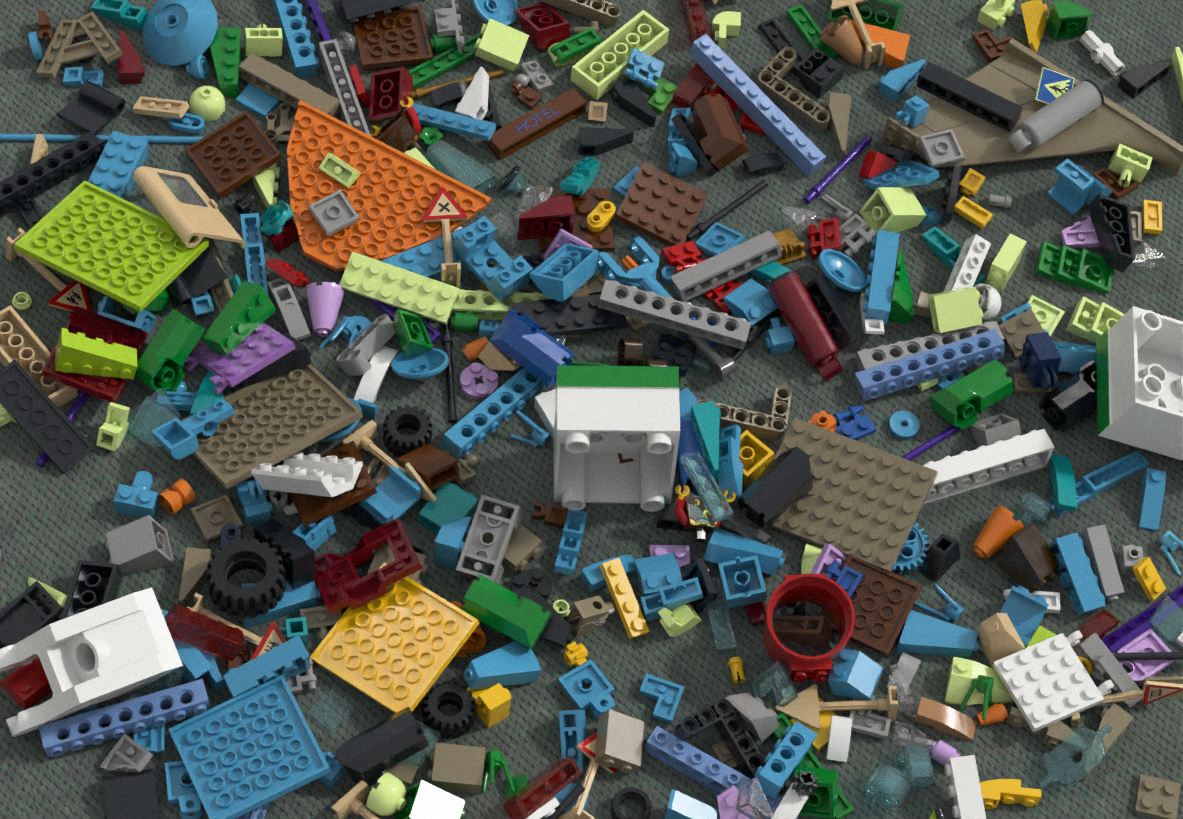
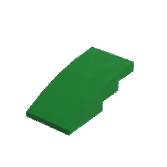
M1043 241L1040 245L1035 273L1060 283L1096 292L1109 293L1114 269L1107 267L1105 258L1084 248L1079 252L1066 245L1059 248Z

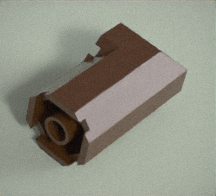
M715 94L716 97L705 95L694 103V112L692 111L691 115L702 138L699 142L706 155L709 154L712 164L719 170H722L746 153L749 148L728 101L721 94Z

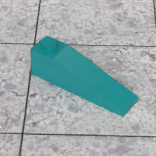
M714 401L692 405L690 418L712 480L714 481L717 480L719 470L721 411L719 407L716 408Z

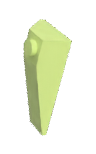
M953 657L949 667L945 703L960 706L971 687L972 680L977 679L978 675L994 678L992 703H1015L995 669L972 660ZM975 687L966 706L983 704L984 694L977 692V687Z

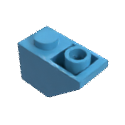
M672 143L669 152V162L667 163L668 171L673 173L676 178L694 173L697 160L690 149L680 144Z

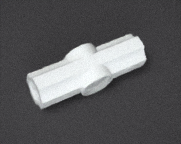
M1090 30L1080 37L1079 41L1090 51L1091 58L1095 60L1094 62L1097 64L1101 63L1112 76H1116L1124 70L1125 65L1114 55V50L1109 43H1103Z

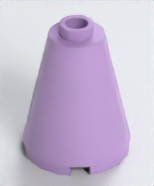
M316 282L311 283L306 287L313 332L319 337H327L333 332L343 300L344 289L342 290V286L331 282H322V285L316 286Z

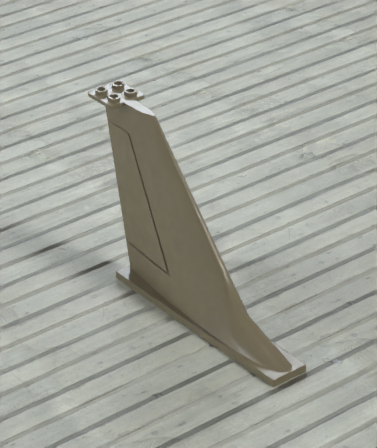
M1013 38L1008 42L1004 55L966 78V80L1023 107L1020 120L1011 132L991 124L943 99L935 97L927 103L929 104V109L923 123L912 128L908 124L904 126L902 119L896 121L889 117L882 140L887 145L916 153L927 160L919 144V136L953 129L966 158L963 162L941 168L954 167V165L969 166L1115 151L1119 144L1152 157L1153 161L1175 175H1178L1183 167L1182 145L1105 96L1102 107L1038 149L1032 150L1027 148L1018 154L1007 139L1017 132V126L1020 122L1047 105L1035 100L1042 67L1072 78L1075 77ZM1075 78L1073 87L1081 81Z

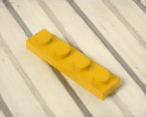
M617 558L599 565L629 639L650 632L620 559Z

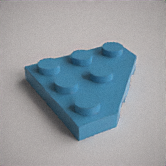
M904 159V162L898 161V164L870 179L865 178L863 181L864 186L876 190L878 187H910L931 184L940 175L938 170L913 160Z

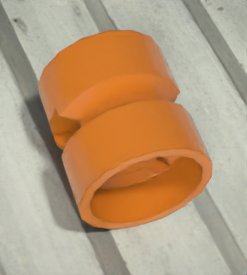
M179 479L171 485V489L167 488L158 495L159 502L170 515H175L183 509V505L187 506L196 499L195 492L184 479Z

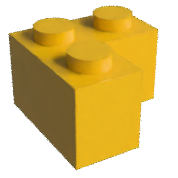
M500 683L489 688L472 690L470 687L466 688V691L470 690L472 692V697L475 698V711L488 728L509 716L512 697L509 690L503 688Z

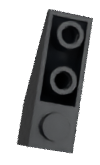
M580 127L579 155L597 156L632 143L634 130Z

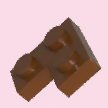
M988 29L974 33L972 36L973 41L989 63L1005 54L1008 42L1013 38L1009 36L996 41Z

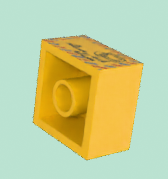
M747 430L740 437L739 460L743 463L742 485L749 488L771 465L775 453Z

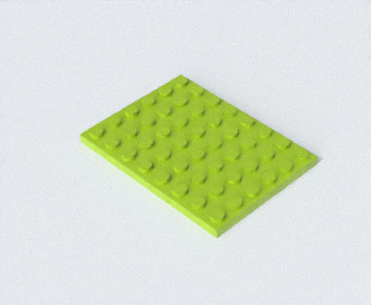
M84 180L14 243V250L141 312L209 246V240L203 238L196 247L188 248L165 219ZM193 236L189 243L195 241L197 236Z

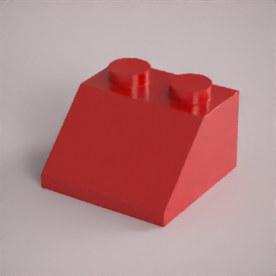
M37 659L32 660L31 664L20 666L0 682L3 689L24 710L31 708L52 692L42 663Z

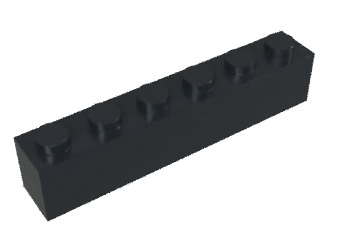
M928 62L918 75V88L1008 132H1011L1020 120L1023 107L938 65Z

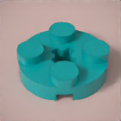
M277 201L278 205H271L263 214L260 220L262 227L259 226V229L266 235L274 234L277 236L283 229L282 226L293 216L290 205L285 201Z

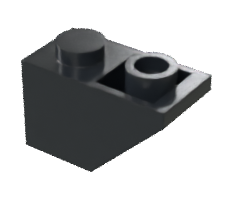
M942 533L930 546L920 571L921 574L937 582L961 557L958 542Z

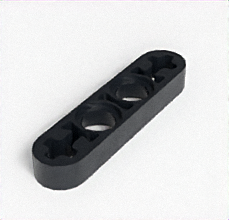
M682 113L675 115L672 118L673 125L707 174L710 176L715 175L720 170L712 164L709 154L706 155L699 142L701 138Z

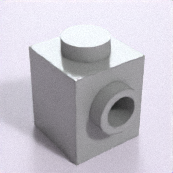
M1135 545L1122 547L1119 553L1120 575L1136 576L1132 568L1143 558L1142 547Z

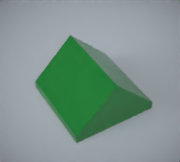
M400 309L396 310L393 325L404 355L409 356L432 350L433 345L422 317Z

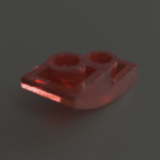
M1104 609L1089 619L1078 630L1081 632L1083 640L1093 633H1096L1100 639H1103L1106 632L1117 627L1119 620Z

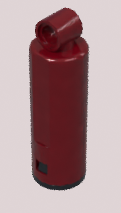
M796 270L788 271L769 282L767 287L811 367H818L826 381L843 372V368L836 358L840 350Z

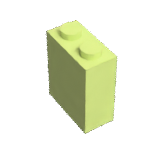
M489 19L488 23H484L481 28L482 38H478L474 46L477 49L475 56L514 72L529 35Z
M1013 234L1008 236L991 265L985 284L1002 292L1020 262L1027 241Z
M965 287L928 295L934 332L943 333L982 324L983 312L979 307L980 294L976 287Z

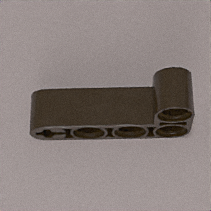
M621 338L619 340L617 366L667 367L665 360L642 358L643 347L641 339Z

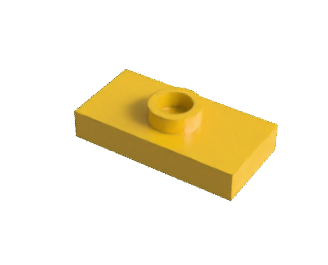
M962 196L954 207L955 213L981 229L993 217L992 213L965 196Z

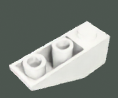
M480 67L474 75L473 81L466 89L461 102L458 103L455 110L457 114L483 120L488 111L489 75L483 67Z

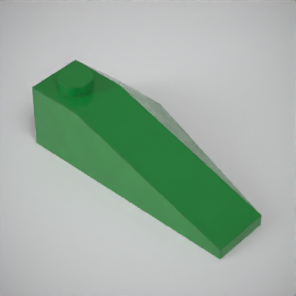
M899 251L896 259L888 321L908 325L909 319L914 317L915 308L912 307L913 297L903 253Z

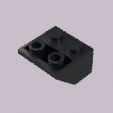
M816 47L794 67V70L804 89L820 99L841 80L844 66Z

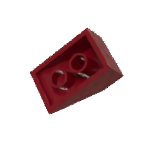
M541 2L514 9V13L522 28L529 35V41L538 50H546L551 45L570 38V23L549 4Z
M404 67L371 73L370 123L392 119L402 109L406 110V107L401 106L400 101L403 100L405 105L408 104L407 97H411L413 92V76Z
M552 197L519 215L517 241L555 237L560 228L572 234L575 217L572 197Z

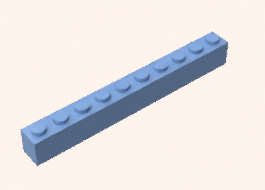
M707 34L695 40L689 55L764 130L767 136L802 172L809 177L821 169L826 156Z

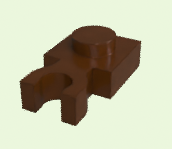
M535 502L534 509L540 512L532 511V519H544V524L563 529L568 508L550 503L548 507H545L541 503Z

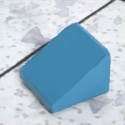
M922 206L926 213L925 218L920 223L922 227L942 222L935 207Z
M358 399L357 402L362 409V415L375 419L379 406Z

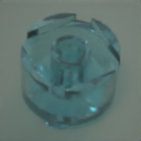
M876 764L864 784L865 797L873 802L878 800L884 803L883 807L894 812L895 808H900L912 787V783L910 780L907 783L904 780L905 775L899 770L885 764L882 768L879 767V764Z

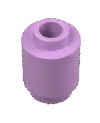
M942 740L938 743L934 741L928 751L931 753L930 758L943 766L947 764L946 762L950 758L960 757L955 748Z

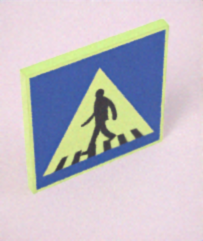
M1042 67L1035 100L1049 104L1073 88L1075 78Z

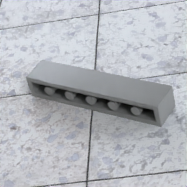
M769 230L670 276L673 289L680 300L686 302L782 257L780 243Z

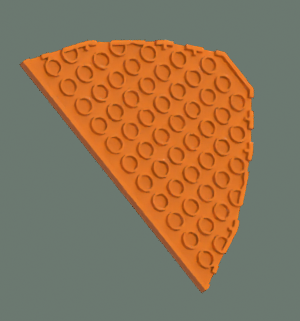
M301 100L299 101L287 146L290 208L293 211L292 217L303 254L335 272L346 269L352 252L381 261L442 237V222H423L425 213L441 187L446 189L468 216L467 220L449 221L450 233L454 232L478 212L483 211L490 204L491 198L329 114ZM328 152L361 172V175L350 188L319 169ZM341 189L359 215L360 221L327 237L308 210V206Z

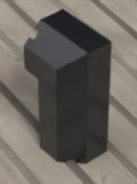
M1091 360L1080 367L1078 374L1041 398L1039 408L1045 412L1042 416L1054 430L1058 431L1061 429L1062 432H1065L1097 410L1096 361Z
M798 447L781 453L737 499L738 507L741 510L743 508L746 509L747 513L745 515L758 527L768 529L796 499H803L813 488L809 455Z
M408 706L345 741L336 750V753L354 783H359L363 780L368 786H372L377 783L383 774L387 773L386 770L430 745Z

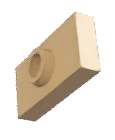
M36 134L30 164L48 155V144L43 134Z

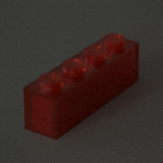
M679 0L691 46L695 40L705 34L711 38L703 1Z
M696 63L673 93L672 104L679 108H690L692 112L694 103L705 96L710 90L709 87L711 85L714 86L716 82Z
M175 604L164 617L172 638L231 662L246 646L243 632L239 628L228 626L222 621L211 619L205 614L192 611L188 607Z
M572 756L557 760L503 803L502 806L510 819H526L580 776L582 772Z

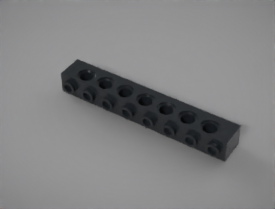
M89 131L1 181L0 216L99 160L104 150L103 141Z

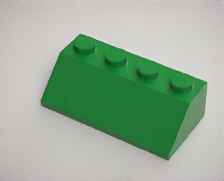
M868 0L855 4L865 24L893 31L897 30L904 7L903 3L892 0ZM830 7L827 20L838 22L837 18L843 15H847L850 20L854 19L848 7L834 11Z

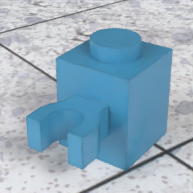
M916 95L904 102L902 111L896 113L895 119H902L904 126L908 124L914 128L925 121L929 104Z
M778 318L771 319L770 329H768L767 335L764 338L765 348H769L771 355L792 351L795 340L789 326L780 327Z
M323 752L331 772L318 778V780L332 788L344 774V767L336 760L334 754Z

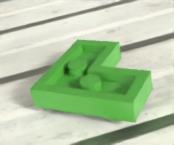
M662 77L658 80L653 79V81L658 83L656 89L647 88L642 83L641 87L654 93L648 104L651 109L660 114L665 112L681 92L680 87Z

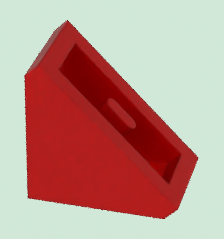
M867 151L859 176L860 178L870 179L894 167L898 162L879 152Z

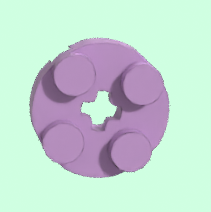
M474 362L465 368L460 375L461 390L467 397L475 400L488 398L497 390L498 374L488 366ZM476 379H481L482 382H483V384H482V383H479V384L477 385V384H475V382H476L475 380H476Z

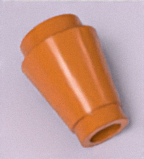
M484 336L466 344L462 351L470 362L474 359L476 361L489 341Z
M995 703L987 708L985 720H982V712L977 714L976 718L979 725L982 726L1004 722V719L1008 718V714L1003 703Z

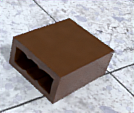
M429 443L397 458L398 464L403 469H405V464L409 462L431 491L459 477L458 460Z

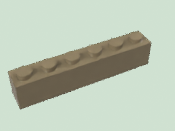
M251 53L239 65V75L242 80L295 109H298V103L301 100L334 118L340 113V103L336 97L310 85L307 81L299 79L292 73L286 72L276 64L266 61L261 56Z

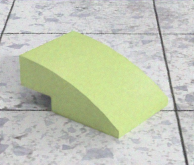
M1083 296L1076 304L1066 331L1096 343V340L1124 314L1104 302L1098 305Z

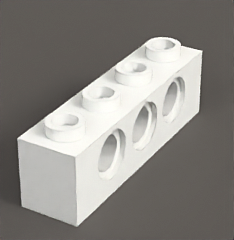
M977 234L966 239L943 292L973 287L990 248V242Z

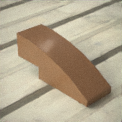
M924 697L920 698L914 722L932 726L934 731L973 741L977 723L953 708Z

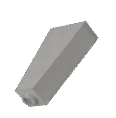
M1100 525L1086 528L1078 536L1082 539L1085 554L1091 561L1090 567L1092 572L1097 576L1100 592L1104 594L1107 602L1118 600V596L1124 593L1106 526Z

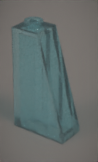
M441 140L433 143L427 148V159L438 171L481 193L495 186L496 174L445 141Z

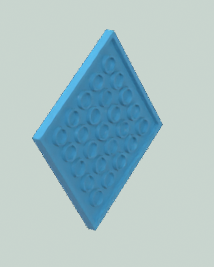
M283 675L168 729L209 819H236L331 772Z

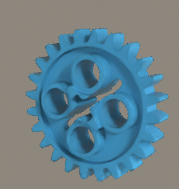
M919 523L913 525L908 536L911 540H906L891 571L892 573L898 570L899 575H901L902 571L905 570L909 574L911 569L916 571L918 566L922 567L930 542L926 541L928 535H922L924 528L917 529Z

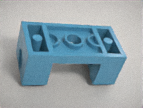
M484 215L455 235L453 251L498 301L502 303L530 283V273L533 271V268L522 256L512 260L494 240L497 228ZM494 262L496 267L490 268L486 263Z

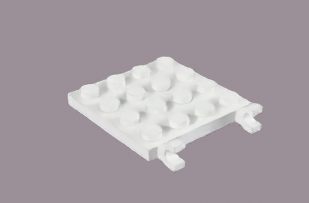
M1079 630L1073 632L1068 637H1065L1063 633L994 661L992 665L1033 732L1102 703L1104 700L1103 696L1112 692L1111 689L1114 688L1111 680H1107L1096 687L1072 649V646L1080 644L1079 640L1083 638Z

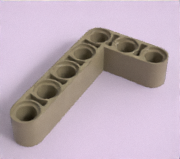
M540 0L588 20L598 21L599 24L607 27L616 26L621 15V8L605 0Z
M792 47L783 48L759 73L758 87L764 94L816 130L826 131L829 128V112L783 80L796 64V50Z
M780 385L775 389L770 402L769 414L715 402L716 408L719 407L722 416L719 429L737 424L741 427V434L747 430L757 438L770 441L781 440L788 425L792 396L790 388ZM700 400V401H698L696 404L705 403V402H710V401Z

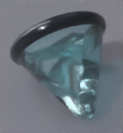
M515 166L499 185V190L526 196L530 194L519 166Z

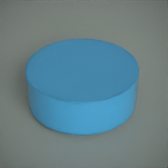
M674 266L662 268L660 277L665 283L672 284L670 276L675 274Z

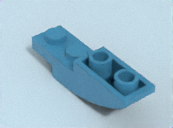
M737 424L720 429L719 470L717 475L721 495L724 490H727L726 498H730L731 493L734 492L736 495L735 499L742 495L743 463L739 460L741 427Z

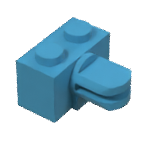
M137 472L131 486L119 484L113 500L115 512L140 518L150 515L153 519L155 518L159 506L158 492L151 491L153 478L149 472Z
M256 479L237 484V496L247 526L271 520L270 513H273L271 501L267 502L266 496H268L267 490L262 489Z

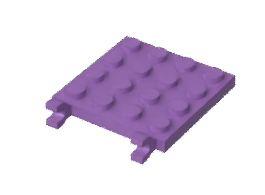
M263 322L228 355L210 351L206 344L197 347L185 360V363L188 362V364L184 366V369L190 372L196 365L200 364L215 375L210 380L214 384L218 383L213 388L215 392L220 393L228 385L231 387L237 385L296 348L294 342Z

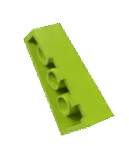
M61 328L55 351V371L134 379L137 370V349L114 342L107 344L103 339L97 337L95 340L85 337L83 333L77 332L73 334L68 332V329Z

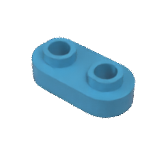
M185 113L182 119L168 118L169 126L173 130L199 134L205 128L204 119L199 115Z

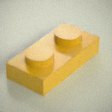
M1143 201V233L1161 235L1162 202Z
M1143 557L1132 568L1149 600H1155L1166 589L1150 557Z

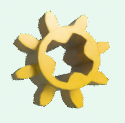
M574 641L564 648L566 652L563 653V657L569 666L575 665L577 668L587 662L585 658L588 657V651L582 643L577 645Z

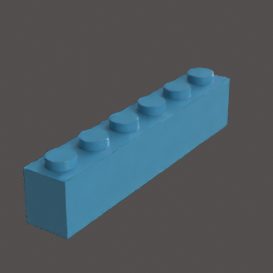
M878 229L877 235L872 237L871 247H874V249L870 251L869 260H872V262H869L867 273L871 274L867 276L866 286H869V288L865 290L864 299H867V301H864L862 312L865 313V319L883 320V323L887 325L891 308L900 233Z

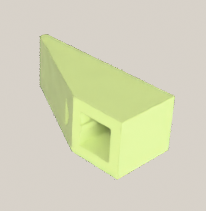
M276 163L253 177V185L266 209L271 205H277V197H274V193H278L279 182H276V178L280 177V167H276Z

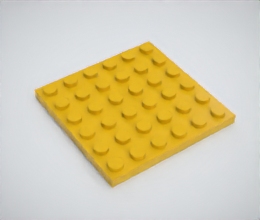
M384 562V563L380 566V568H382V567H384V566H386V565H388V564H386V563ZM409 577L386 586L389 593L352 611L349 606L310 656L313 662L394 714L408 706L411 711L415 709L480 624L478 619Z

